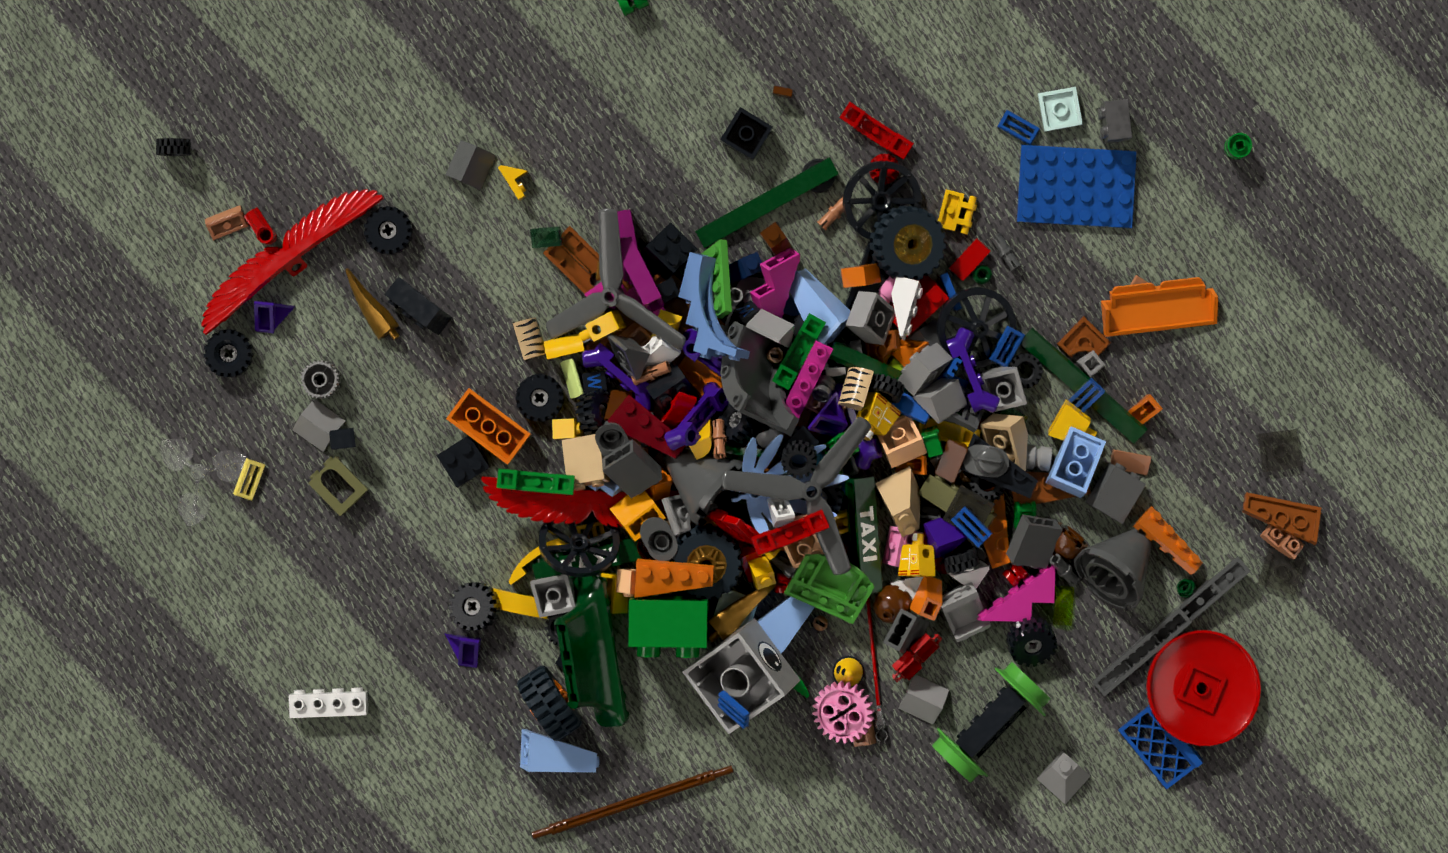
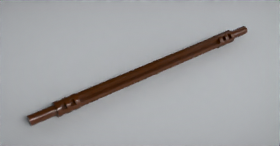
M732 765L715 771L712 769L634 797L551 823L548 827L533 831V839L549 834L555 835L556 833L567 831L609 815L699 785L701 786L711 781H716L718 777L733 773Z

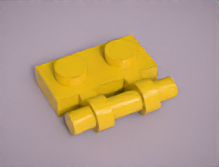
M946 189L938 221L943 225L942 229L955 232L958 224L962 226L960 233L968 235L969 228H972L973 224L971 222L973 212L977 208V205H975L977 197L970 196L968 203L963 202V193ZM961 208L966 209L964 219L959 218Z

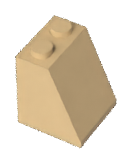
M595 434L562 440L566 475L575 476L574 490H584L585 486L590 485L592 487L604 486V483L610 482V478L602 470V458L604 457L596 443Z
M909 466L875 483L902 537L912 534L920 528V495L918 494L920 488Z

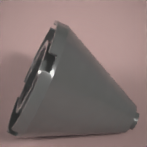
M685 448L677 459L663 453L664 463L692 522L697 526L704 525L707 521L703 518L708 516L712 510L720 509L723 502L730 499L735 492L723 488L722 477L726 470L742 471L743 462L727 457L715 459L714 454L710 453L696 460L690 448Z
M1131 529L1081 550L1074 560L1075 570L1079 578L1084 576L1089 582L1087 588L1103 601L1125 609L1127 605H1132L1131 608H1135L1143 598L1153 540L1147 539L1145 537L1146 533L1142 529Z

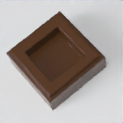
M774 86L772 95L791 98L793 90Z

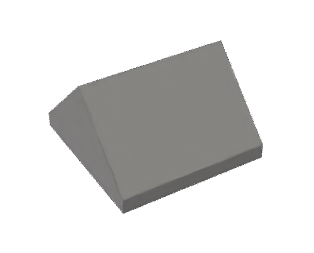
M763 309L746 325L747 328L788 348L792 344L794 324Z
M940 378L913 396L914 400L938 424L967 405L958 379Z
M314 399L299 416L293 431L324 452L330 444L329 431L339 430L345 423V420Z
M561 574L530 581L539 618L570 612L575 607L576 594L574 583L570 576Z
M915 674L898 709L930 724H934L943 709L949 690Z

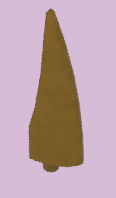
M346 268V274L355 299L378 340H381L388 334L393 340H396L400 337L395 330L399 324L391 313L365 289L349 268Z
M776 584L745 595L708 620L709 625L714 630L707 636L708 639L713 642L718 637L723 640L729 637L739 628L750 612Z

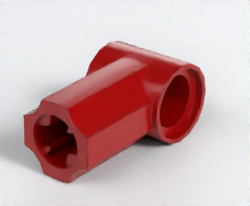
M258 207L250 210L244 218L256 234L257 239L265 245L274 244L277 239L276 232L271 228ZM270 231V239L264 241L263 233Z

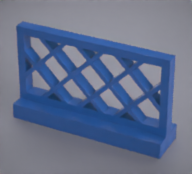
M1149 705L1118 729L1166 790L1194 768L1203 764V759L1191 744L1174 738L1161 727ZM1147 712L1153 718L1152 725L1141 724V717ZM1129 726L1138 727L1137 737L1128 736L1124 730ZM1140 727L1152 728L1151 738L1139 737ZM1154 729L1163 730L1165 733L1164 740L1153 739ZM1139 740L1150 742L1149 752L1141 751L1138 748ZM1152 742L1164 743L1163 753L1151 752ZM1166 744L1176 746V755L1165 754ZM1151 755L1162 757L1161 767L1153 766L1150 763ZM1164 757L1176 758L1175 768L1163 767ZM1178 759H1186L1190 766L1186 769H1177ZM1163 770L1174 771V778L1168 783L1162 777Z

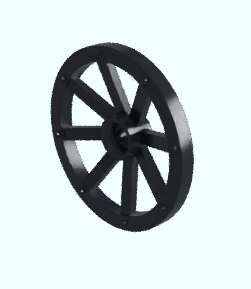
M875 161L859 168L849 179L843 194V211L847 222L856 233L872 241L873 238H870L871 233L863 229L862 226L876 209L877 222H880V216L884 214L883 211L885 210L889 213V210L892 209L890 207L891 204H913V207L921 208L922 205L920 186L914 175L902 165L890 161ZM880 168L878 190L875 191L864 175ZM887 168L901 173L903 176L884 192ZM858 181L871 194V198H851ZM906 181L909 182L913 198L890 197ZM881 197L883 201L878 203V199ZM851 204H871L858 221L855 220ZM908 225L900 229L895 239L906 234L913 226Z
M983 287L964 289L952 296L939 314L937 322L939 343L952 357L946 341L955 338L956 335L946 339V320L967 327L975 335L968 350L969 356L978 339H980L986 356L984 359L975 360L977 366L974 368L989 366L995 362L989 359L991 351L985 336L989 335L1000 339L1002 336L1001 333L990 330L989 327L1007 317L1008 326L1016 330L1014 311L1002 295L991 289ZM986 295L979 318H977L968 299L969 296ZM994 298L1005 311L985 322L991 299ZM961 300L971 318L970 322L949 314L952 308ZM981 326V330L977 332L976 328Z
M593 512L589 514L588 517L590 519L582 534H578L574 522L568 524L572 535L571 538L554 528V521L543 523L539 533V550L545 562L562 574L573 577L593 576L606 570L615 561L620 546L617 528L608 524L605 526L608 532L588 539L587 537L595 522L598 521ZM549 532L567 544L547 546L546 535ZM612 538L613 546L611 552L591 547V545ZM571 551L563 563L551 555L552 552ZM586 553L605 557V559L592 566ZM576 556H580L585 568L571 567L569 564Z

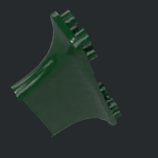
M600 575L577 577L574 581L575 607L567 614L557 618L554 622L557 629L569 701L567 704L572 709L593 707L596 721L600 726L620 727L627 723L629 712L626 710V693L623 691V685L621 684L611 623V600L607 594L608 581Z

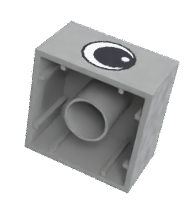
M755 618L702 654L683 671V674L728 734L740 726L718 707V698H720L718 693L723 690L726 691L750 713V720L784 697L800 681V678Z

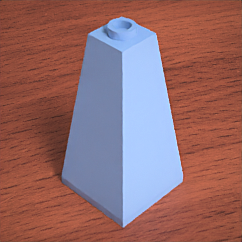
M806 268L801 271L796 270L795 278L790 288L792 298L803 321H805L810 313L826 322L816 341L828 345L846 327L845 325L851 311Z
M788 596L758 619L757 622L780 653H782L815 607Z
M522 729L520 767L528 772H596V768L599 767V757L593 751L563 741H554L551 737Z

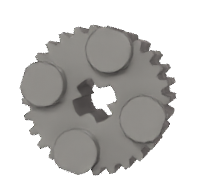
M318 360L307 365V368H303L304 372H301L303 375L300 376L302 378L301 382H303L301 386H304L303 390H306L309 396L316 399H324L336 394L335 391H338L337 388L340 387L339 384L341 383L339 381L341 374L336 369V366H333L330 362ZM322 374L325 382L319 385L317 377H321Z

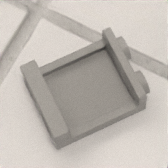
M972 582L942 595L941 609L957 642L966 640L970 636L983 632L992 626L990 621L977 620V614L984 608Z

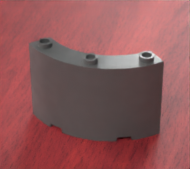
M734 321L728 329L727 337L736 347L750 351L748 359L740 358V361L729 359L728 354L722 356L720 374L725 396L732 407L740 413L791 436L799 418L785 404V388L772 381L782 361L771 363L767 359V353L770 349L780 348L783 351L784 359L789 348ZM771 355V357L778 358V355Z

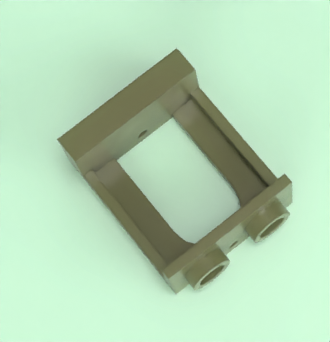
M331 456L323 463L325 467L320 472L316 470L309 477L311 481L308 484L339 516H343L369 488L339 460L338 456L334 458ZM329 469L338 472L355 490L342 504L322 483L321 477Z

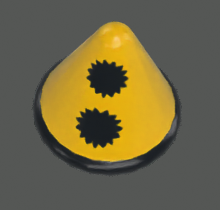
M844 656L834 664L832 670L833 678L837 684L843 681L844 686L850 682L853 688L863 680V664L853 656Z

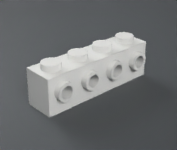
M362 687L351 688V691L345 692L344 688H334L332 692H325L324 689H313V693H305V690H294V693L289 695L290 718L369 714L368 691H363Z

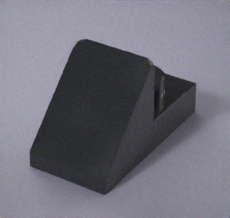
M354 428L329 431L332 450L356 447Z

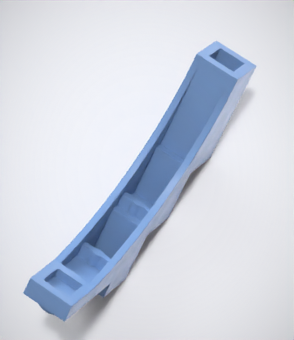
M690 252L678 297L686 299L685 303L691 304L686 324L693 326L692 330L698 331L693 351L701 353L700 357L711 359L712 356H726L727 354L729 359L740 361V358L748 359L750 351L736 347L728 339L718 322L714 310L712 280L716 258Z

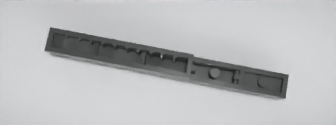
M1238 556L1234 558L1210 580H1207L1196 589L1192 596L1182 601L1108 666L1092 683L1105 697L1165 644L1190 625L1197 616L1251 572V570Z

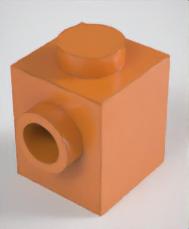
M661 468L662 480L644 490L653 501L670 496L672 478L663 468Z

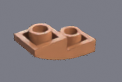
M1269 524L1260 535L1268 544L1293 560L1304 547V544L1297 537Z

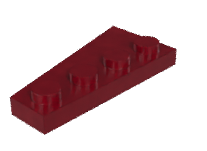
M631 395L625 398L607 420L609 423L619 424L627 436L675 459L687 446L684 445L676 450H671L664 437L665 433L671 429Z

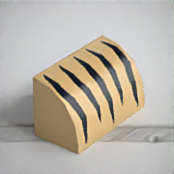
M536 317L513 323L524 360L546 354Z
M859 367L849 368L838 405L861 411L865 404L874 371Z

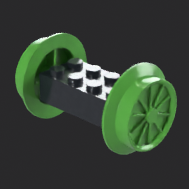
M1013 662L1004 670L996 667L994 669L1014 688L1012 689L1010 686L1007 688L1003 687L997 693L998 698L994 702L990 701L983 708L985 711L981 716L976 715L970 722L971 726L967 730L963 729L957 735L958 740L956 743L939 727L937 728L940 737L932 744L933 748L970 783L978 775L989 776L974 760L977 761L1030 706L1024 699L1029 701L1044 717L1046 716L1043 707L1051 698Z

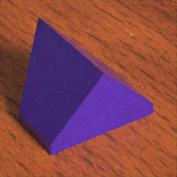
M254 301L255 331L274 334L275 329L295 306Z
M837 391L807 427L810 431L835 437L848 426L842 406L838 405L839 397Z
M942 518L924 523L927 545L934 547V559L948 555L968 538L958 527Z
M444 633L458 659V665L477 668L481 638Z

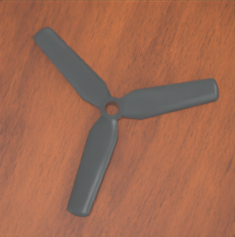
M610 208L599 210V275L604 290L590 294L547 321L546 329L549 336L555 339L600 317L610 306H616L627 317L678 350H681L686 342L684 335L634 298L624 294L621 288L624 272L618 213L615 209Z
M857 417L817 464L810 481L802 482L786 475L726 470L722 477V486L726 490L787 501L804 498L806 499L807 515L823 510L830 528L817 533L816 537L834 575L847 573L850 571L851 566L831 507L821 497V490L834 481L870 431L871 425L866 419ZM814 486L815 493L812 496H807V488Z

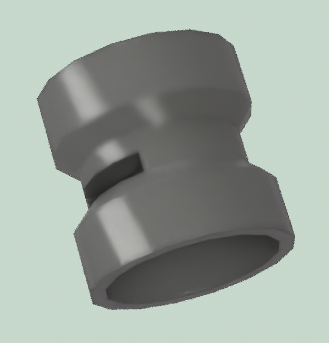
M827 375L820 376L812 391L813 398L819 402H828L832 394L831 392L836 387L835 380Z

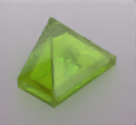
M1055 586L1053 625L1072 626L1074 587Z

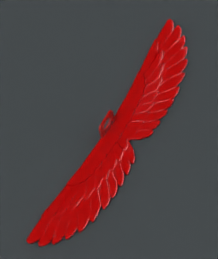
M368 189L360 192L355 190L350 194L345 192L338 198L334 197L327 205L323 203L316 211L312 210L307 218L304 216L299 224L296 223L291 228V231L288 230L285 233L282 248H264V251L255 254L256 257L248 259L246 261L247 264L241 265L237 268L238 270L230 274L229 278L231 279L223 282L219 286L220 289L212 294L213 299L206 305L208 309L203 314L204 319L201 323V326L205 327L203 333L207 335L223 321L225 322L247 300H250L284 269L294 277L307 268L306 262L301 258L302 255L340 231L339 229L364 215L366 211L384 199L383 195H377V191H369ZM301 263V267L298 270H292L295 264Z
M481 477V481L488 485L483 486V490L488 494H492L488 496L489 499L498 502L496 505L499 507L508 508L506 510L507 513L518 514L520 518L532 517V521H542L544 523L554 521L555 524L562 523L563 521H565V524H570L575 521V524H578L593 512L601 524L605 526L609 524L613 527H618L619 525L622 527L609 508L627 496L625 492H619L612 497L605 491L574 490V495L497 488V478ZM670 490L669 497L679 495L678 490ZM662 499L654 501L665 518L668 519Z

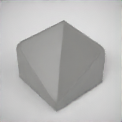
M1094 350L1076 361L1089 377H1092L1105 366Z

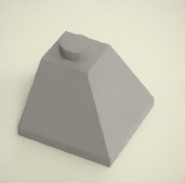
M997 367L982 372L983 390L1000 398L996 411L1027 404L1018 367Z
M1061 751L1036 779L1066 804L1088 780L1090 775L1065 752Z

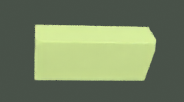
M571 358L562 361L560 364L570 398L573 399L579 397L584 391L575 360Z

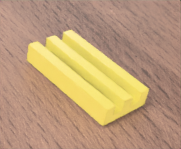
M246 458L233 494L252 501L265 464ZM256 466H258V470L252 483L250 492L248 495H246ZM248 470H249L247 479H246L245 484H244V487H243V489H242L244 480H245L246 475H247V472H248Z

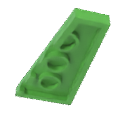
M720 239L701 254L716 258L712 280L713 304L717 318L723 319L732 312L727 240Z

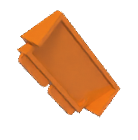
M1200 277L1163 281L1160 286H1155L1153 283L1116 286L1112 291H1109L1110 300L1101 301L1104 335L1109 337L1217 324L1218 296L1213 288L1205 289L1206 285Z

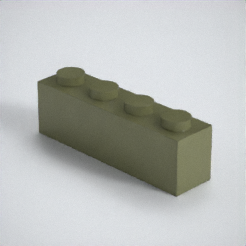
M935 473L929 474L918 492L920 496L953 517L966 506L987 528L990 527L997 516L994 513V508L987 504L982 505L978 502L979 499L970 493L968 495L961 491L962 488L955 483L951 485L945 481L946 479ZM965 512L962 514L982 535L985 534Z

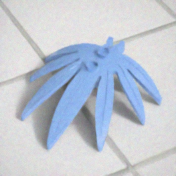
M778 435L762 452L755 468L757 444L756 439L752 437L744 453L742 472L764 473V470L775 456L783 435ZM824 444L814 446L817 454L826 448ZM800 454L792 457V461L796 464H803L807 461L806 457ZM780 461L764 474L781 475L787 471L784 472ZM809 473L808 477L804 474L801 479H799V475H796V479L807 482L810 481L812 474ZM838 474L834 481L826 487L848 480L849 476ZM811 486L807 488L806 492L815 490V487ZM744 493L731 498L732 502L746 499L750 519L759 534L769 530L761 512L772 523L767 498L770 497ZM789 500L794 512L807 514L805 500Z

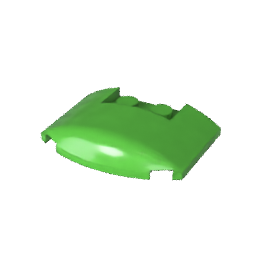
M805 554L784 594L853 624L875 586L863 571L851 563L850 571L841 575H834L824 554Z

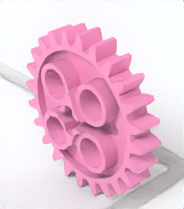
M840 681L838 686L833 682L831 687L829 685L825 686L824 690L819 692L820 696L815 698L818 703L813 704L812 707L817 710L812 715L818 716V718L814 722H820L817 729H824L822 735L829 733V740L836 737L837 743L841 738L844 744L848 742V739L854 742L856 738L860 739L862 734L865 735L868 732L866 728L869 729L872 726L870 722L874 720V717L870 714L874 712V709H870L869 706L873 702L866 701L869 695L863 696L864 689L858 691L857 684L852 688L850 682L845 686L843 681ZM842 696H846L849 699V703L844 702ZM853 703L857 704L847 713H843L837 719L830 721V718L836 716L840 711L845 710ZM827 705L834 709V713L828 711ZM853 712H857L860 719L855 718ZM838 721L842 722L845 728H840Z

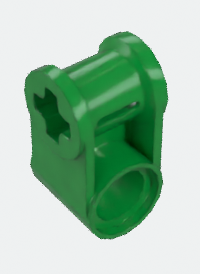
M1016 501L1014 503L1013 524L1015 530L1022 515L1036 517L1035 501L1030 503H1019Z

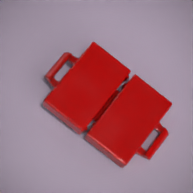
M712 510L708 516L733 539L753 544L751 537L759 534L752 526L745 524L740 518L728 515L726 511Z
M925 633L910 647L911 651L907 650L892 665L897 672L895 675H892L896 682L902 678L910 680L922 669V662H925L940 647L938 644L943 638L939 634H934L935 637L931 638Z

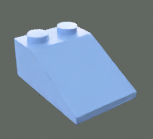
M1071 426L1045 483L1079 498L1084 496L1106 441Z

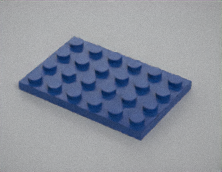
M1021 145L1017 222L1132 228L1137 151Z

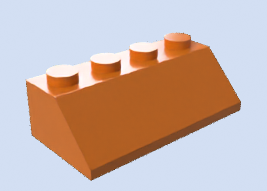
M468 388L446 418L507 465L532 435L470 388Z

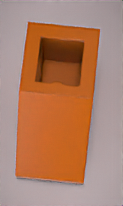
M923 577L910 605V610L935 621L942 606V581L934 577Z

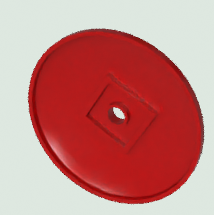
M1196 630L1173 638L1158 651L1148 671L1146 691L1150 709L1157 722L1167 733L1187 744L1213 746L1235 738L1250 724L1259 705L1261 686L1253 659L1237 641L1219 632ZM1199 683H1203L1206 686V691L1203 694L1197 691Z

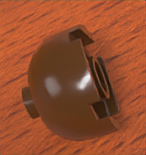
M1058 522L1063 530L1055 544L1053 555L1059 554L1061 558L1075 559L1081 550L1088 547V544L1084 545L1082 542L1085 539L1071 527L1067 526V530L1062 527L1063 523Z
M887 585L882 587L883 590L877 593L873 604L874 610L878 618L883 622L893 624L900 609L911 613L910 605L913 600L906 590L903 592L899 589V586Z

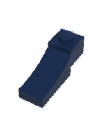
M758 252L729 264L730 285L762 271L760 267L762 261Z

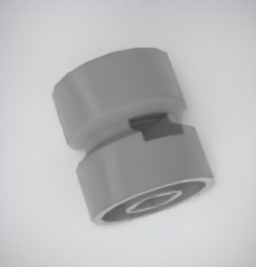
M1027 444L1026 469L1033 470L1034 467H1037L1039 471L1049 472L1052 447L1041 446L1037 449L1036 445Z

